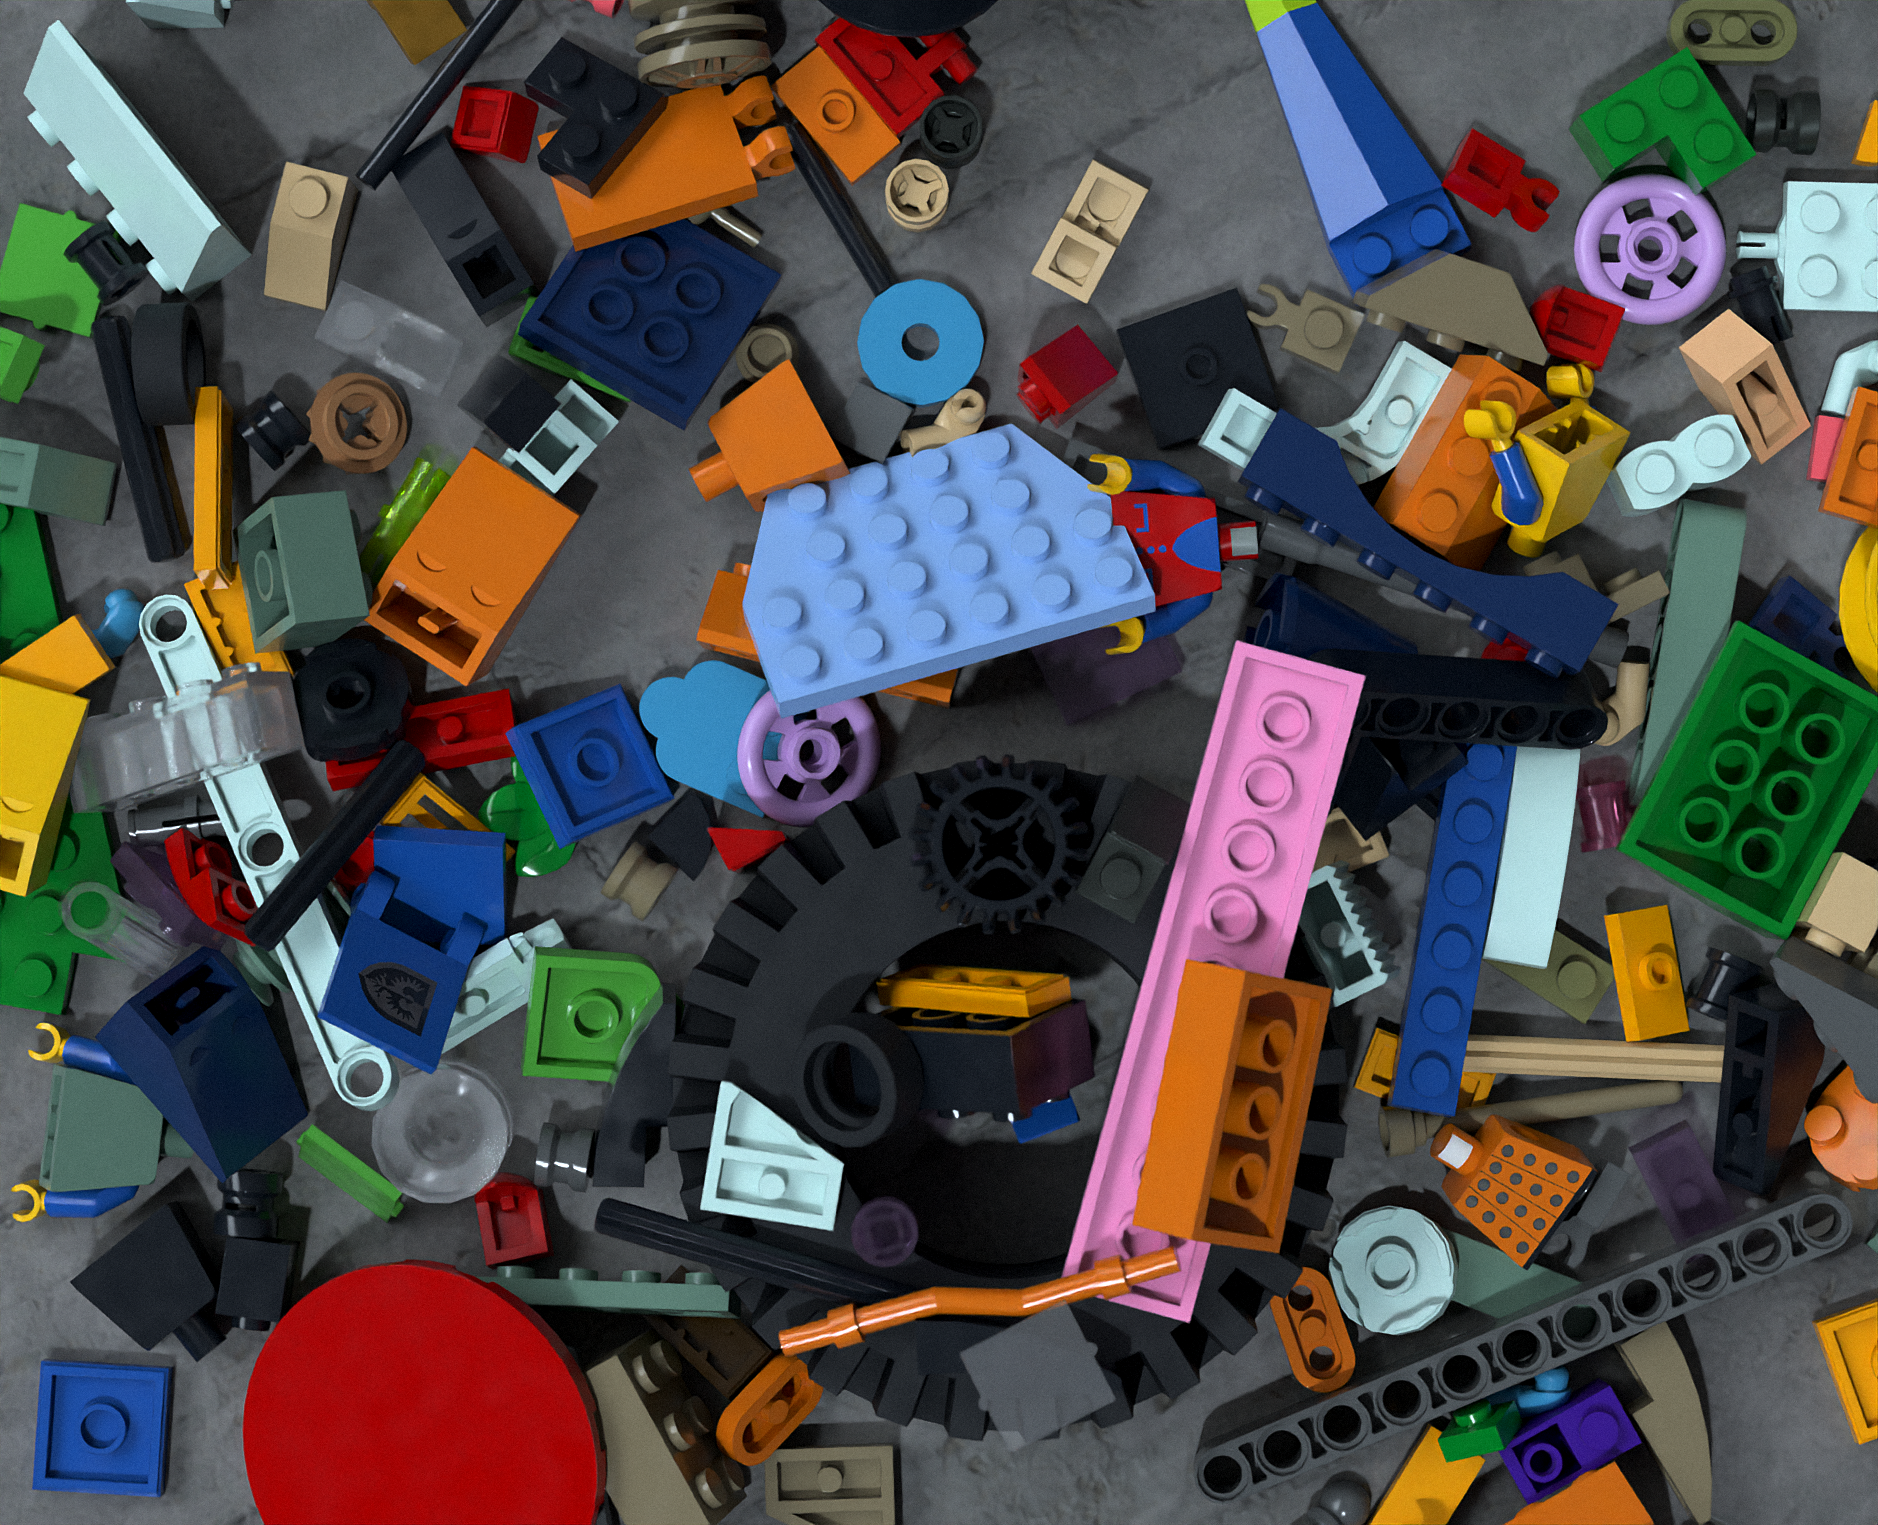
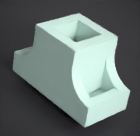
M572 379L554 397L561 405L518 454L516 451L508 448L499 460V462L552 496L556 494L619 422Z

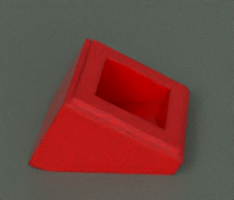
M463 86L450 146L452 149L514 163H525L528 158L538 114V104L513 91Z

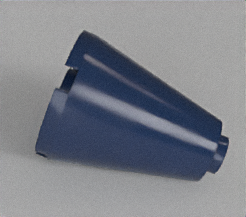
M1278 572L1268 579L1254 607L1265 609L1258 627L1247 626L1243 640L1244 643L1302 659H1307L1313 653L1323 649L1334 648L1418 654L1417 645L1413 641L1297 577Z

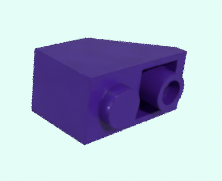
M1597 1378L1572 1392L1568 1402L1563 1406L1533 1416L1520 1427L1506 1449L1498 1451L1524 1500L1529 1505L1571 1483L1583 1473L1596 1469L1642 1442L1611 1386Z

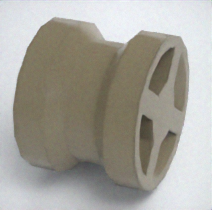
M635 841L619 861L600 893L609 900L621 899L630 905L632 915L644 922L668 889L678 869L669 863H656L648 857L647 848Z

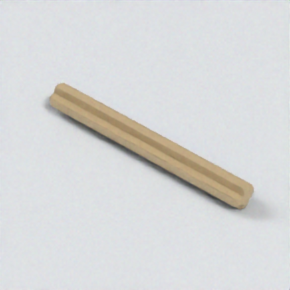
M1469 1034L1462 1072L1721 1083L1725 1045Z

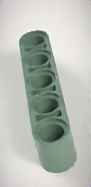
M1683 498L1679 501L1674 517L1664 581L1670 594L1662 597L1659 604L1650 658L1646 714L1644 721L1639 725L1628 797L1630 806L1637 807L1728 636L1746 530L1747 514L1745 509Z

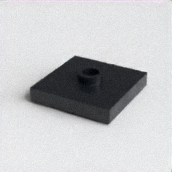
M1237 288L1119 328L1116 331L1158 451L1203 436L1228 389L1235 388L1272 411L1279 408Z

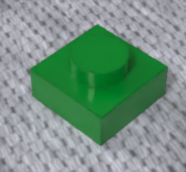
M1481 1399L1455 1410L1453 1413L1454 1418L1437 1440L1446 1463L1505 1450L1523 1422L1514 1400L1491 1405L1489 1400Z

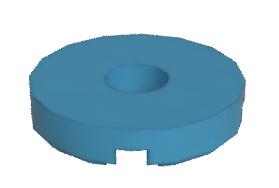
M923 279L895 284L877 296L861 319L857 340L862 369L875 389L908 406L919 408L946 402L958 391L966 389L980 368L984 346L979 316L965 296L944 283ZM926 327L937 335L939 348L930 359L923 361L913 360L904 352L902 340L905 334L912 328Z

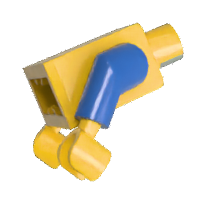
M1561 364L1560 366H1551L1548 369L1546 384L1549 395L1554 399H1570V404L1519 429L1513 442L1510 436L1515 429L1516 413L1509 404L1501 401L1482 400L1480 401L1481 410L1469 409L1464 415V427L1470 437L1491 439L1494 450L1489 456L1499 478V484L1491 507L1495 515L1512 525L1506 539L1507 545L1514 552L1526 557H1539L1548 540L1581 523L1587 517L1631 433L1598 412L1597 406L1590 407L1588 398L1593 392L1594 375L1592 370L1583 364Z

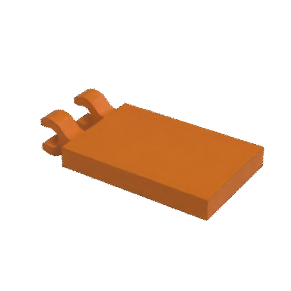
M756 76L747 79L727 96H724L721 85L695 88L665 97V111L592 199L550 176L575 252L758 197L756 180L769 176H781L793 171L795 164L790 153L793 151L785 126L773 127L763 131L750 144L744 147L737 131L747 126L764 125L777 118L771 102L774 100V96L767 77ZM558 130L537 136L541 151Z

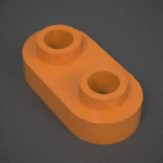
M1301 1265L1303 1272L1293 1288L1303 1285L1310 1289L1312 1298L1309 1305L1302 1309H1296L1290 1306L1288 1296L1285 1299L1274 1295L1269 1302V1307L1294 1376L1303 1386L1312 1391L1321 1393L1335 1391L1345 1385L1353 1374L1355 1368L1354 1349L1331 1284L1318 1270ZM1325 1346L1332 1351V1362L1325 1369H1315L1310 1364V1354L1316 1347Z
M783 1352L776 1355L726 1407L716 1429L717 1445L724 1455L747 1466L758 1465L768 1459L813 1411L822 1396L824 1388L809 1379L807 1365L795 1355L786 1357Z

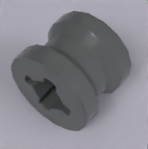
M544 1122L536 1155L534 1185L548 1188L554 1182L565 1183L573 1191L586 1193L594 1153L595 1129L581 1128L577 1132L571 1133L561 1131L557 1124Z

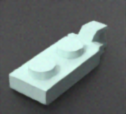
M553 918L526 931L524 934L520 932L510 936L509 940L508 938L502 940L471 960L442 1054L528 1002L535 946L572 949L568 939Z

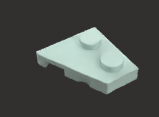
M722 1080L700 1209L833 1231L844 1162L733 1082Z

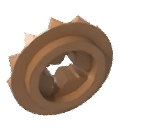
M347 373L333 378L316 391L317 395L314 402L306 413L310 418L311 434L308 441L316 444L323 455V463L332 464L344 470L346 475L371 474L385 468L395 460L405 443L407 419L399 397L389 385L369 374ZM370 407L365 414L366 419L362 424L363 429L368 433L367 437L369 439L360 434L343 441L342 438L346 435L344 431L348 426V422L342 416V410L346 414L352 415Z

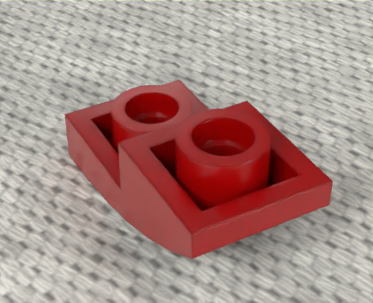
M184 828L179 829L165 839L167 858L175 882L186 903L196 916L209 927L255 947L256 945L245 935L244 928L258 907L249 886L242 881L232 878V863L228 855V849L205 838L201 840Z

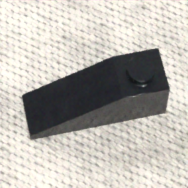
M1777 983L1729 995L1712 1176L1761 1196L1769 1194L1824 1061L1825 1045L1816 1034L1812 1017L1798 1000L1790 999Z

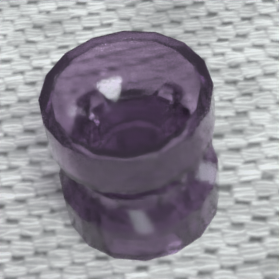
M892 1196L876 1197L867 1201L857 1211L851 1228L852 1243L857 1254L867 1263L878 1267L895 1266L905 1261L914 1251L918 1240L917 1218L913 1210L903 1200Z

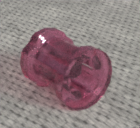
M1625 780L1577 789L1575 801L1579 805L1585 840L1579 844L1581 853L1616 847L1628 825L1622 795L1627 790Z

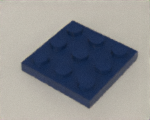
M682 219L575 252L572 246L520 323L518 335L685 431L778 287L781 274L686 219Z

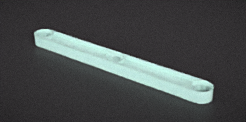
M166 594L150 601L141 612L139 620L140 633L259 908L304 853L238 700L235 699L194 607L175 595ZM173 610L184 612L187 625L182 636L171 642L160 641L156 634V626L160 617L166 612ZM263 834H279L284 844L283 854L280 859L273 865L266 867L256 865L252 857V848L255 841ZM320 893L275 949L337 1092L343 1100L360 1110H379L392 1102L399 1088L398 1069L392 1055L317 1017L342 942L323 896ZM363 1063H378L384 1076L381 1088L373 1096L366 1098L357 1097L352 1091L350 1083L354 1070Z

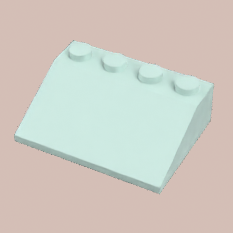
M59 20L48 27L24 91V95L36 109L28 116V119L51 147L61 140L70 151L75 160L67 165V168L90 196L100 190L115 209L107 214L106 217L122 238L130 246L137 240L143 243L154 257L145 266L166 293L171 295L179 289L181 293L193 302L252 254L98 60Z

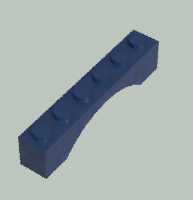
M1281 408L1238 480L1240 484L1248 488L1244 497L1257 507L1275 516H1278L1282 508L1304 520L1300 530L1309 537L1330 548H1334L1339 540L1360 553L1356 562L1369 572L1390 581L1394 573L1416 585L1412 593L1415 598L1442 613H1446L1450 605L1472 618L1468 625L1472 631L1500 646L1508 638L1528 650L1524 658L1527 663L1554 678H1558L1562 670L1570 675L1581 671L1619 605L1564 572L1535 576L1492 575L1455 566L1421 550L1393 530L1367 502L1347 469L1337 441Z

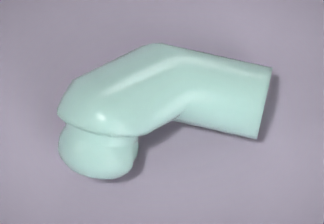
M1878 340L1869 341L1842 353L1838 357L1821 408L1823 413L1845 419L1853 389L1858 386L1864 388L1878 382Z

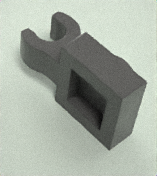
M1601 1158L1598 1159L1594 1166L1598 1173L1543 1248L1544 1251L1547 1249L1554 1236L1558 1234L1568 1235L1572 1246L1570 1252L1565 1257L1564 1263L1572 1268L1579 1265L1584 1259L1591 1235L1595 1229L1599 1230L1631 1175L1613 1163Z

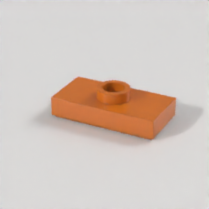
M819 46L771 85L772 92L793 117L801 123L804 130L851 186L855 185L901 146L897 137Z

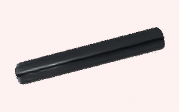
M124 316L104 317L93 322L90 329L147 557L151 563L170 562L184 556L185 546L155 426L147 425L142 420L138 409L133 382L132 335L129 323Z
M400 740L391 748L247 921L244 928L245 935L253 944L269 952L274 950L424 769L426 756L417 747L406 740Z

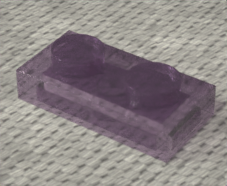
M126 841L123 842L110 862L127 880L123 886L125 891L143 906L156 911L162 918L158 923L159 928L176 943L190 947L195 942L219 951L230 936L209 927L196 916L179 891L168 859L164 855Z
M1686 1119L1628 1147L1676 1244L1708 1229L1736 1219ZM1701 1253L1693 1255L1686 1261V1264H1689L1707 1254Z

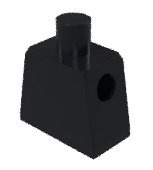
M177 1200L162 1206L70 1281L77 1291L147 1351L158 1347L174 1334L193 1359L199 1362L227 1339L225 1334L204 1310L218 1298L221 1276L186 1212Z

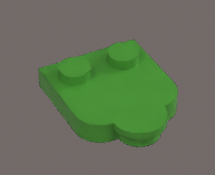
M535 946L520 1065L522 1076L608 1082L620 1049L640 1013L661 986L654 966L646 958L632 953ZM677 993L675 1036L679 1033L685 1008L682 999Z

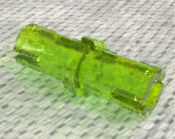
M419 457L415 458L413 467L402 483L391 505H382L377 514L382 520L359 556L361 572L364 571L368 575L379 555H383L381 563L371 580L377 583L380 582L393 558L451 478L450 475L438 468L433 473L425 489L422 490L421 484L433 464Z

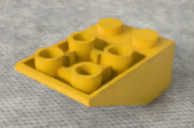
M0 674V890L26 897L45 885L48 880L91 700Z

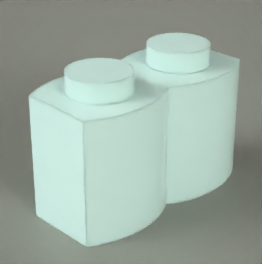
M1714 415L1691 424L1669 441L1648 443L1631 451L1614 464L1606 481L1622 516H1643L1663 508L1686 491L1702 490L1721 482L1740 470L1749 461L1751 454L1733 415Z

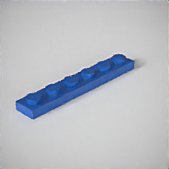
M1454 743L1469 764L1443 782L1441 786L1387 1106L1449 1118L1455 1116L1517 746Z

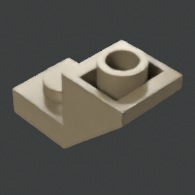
M1556 550L1522 567L1526 576L1564 572L1597 591L1579 554L1562 561ZM1636 567L1602 584L1608 595L1607 598L1619 604L1608 624L1670 594L1659 570L1642 578Z

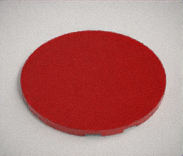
M406 1259L403 1262L364 1265L328 1281L296 1303L279 1321L266 1340L256 1360L249 1381L244 1404L243 1449L249 1484L264 1525H595L599 1506L604 1503L606 1485V1452L600 1448L598 1429L593 1415L597 1408L585 1377L572 1354L555 1331L523 1300L493 1281L486 1283L475 1276L458 1271L455 1265L430 1260Z

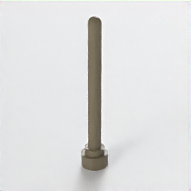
M1654 1080L1456 1109L1455 1116L1451 1118L1428 1113L1423 1114L1422 1112L1392 1106H1382L1378 1111L1379 1133L1387 1158L1411 1155L1415 1153L1416 1147L1426 1146L1427 1139L1435 1138L1437 1133L1449 1123H1452L1466 1133L1477 1132L1492 1114H1497L1522 1125L1667 1105L1676 1103L1682 1098L1683 1086L1679 1081Z

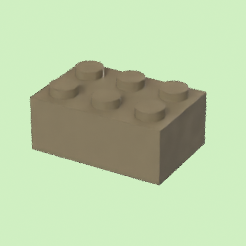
M655 1328L591 1361L580 1369L597 1408L593 1415L598 1429L600 1448L606 1452L605 1489L625 1525H717L747 1497L743 1489L745 1481L737 1461L727 1457L719 1450L717 1441L712 1433L713 1420L708 1408L699 1397H692L680 1375L682 1373V1364L676 1350L667 1340L660 1339Z

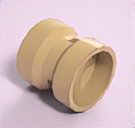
M921 159L904 161L895 167L887 179L885 188L888 214L896 225L906 231H927L939 224L947 213L949 202L947 179L940 168L927 160Z

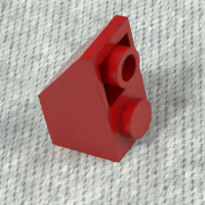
M1077 324L1019 364L1017 381L1020 384L1017 386L1019 392L1016 396L1039 424L1048 418L1058 429L1114 384L1117 380L1118 372Z

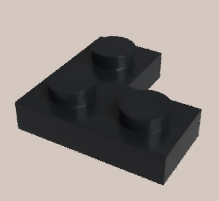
M563 37L559 39L524 81L528 97L567 118L566 122L537 155L540 170L590 199L595 196L666 109L663 93L645 83H641L640 80Z

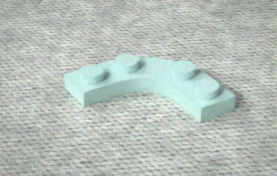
M1400 341L1396 344L1368 397L1352 416L1331 427L1316 428L1337 441L1347 469L1357 485L1378 478L1399 463L1452 369L1406 341ZM1235 388L1228 389L1198 445L1244 471L1277 413Z

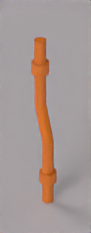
M1170 1246L1125 1260L1121 1254L1094 1261V1269L1024 1289L931 1287L862 1308H858L855 1303L830 1309L828 1310L827 1318L779 1331V1340L784 1355L788 1357L834 1343L838 1349L866 1341V1334L935 1314L1027 1316L1101 1294L1105 1300L1132 1293L1131 1286L1181 1272V1264L1175 1246Z

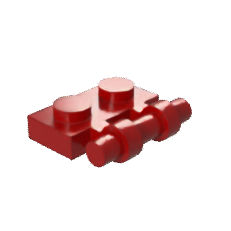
M838 18L815 38L817 47L819 46L897 139L920 121L924 109L933 100L945 96V93L931 77L945 68L961 86L979 70L964 52L967 45L955 31L919 37L929 50L917 60L896 36L882 35L865 30L842 18Z

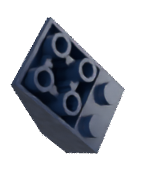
M212 940L127 1000L95 1036L98 1042L221 1183H224L308 1116L257 996L250 989L241 973Z

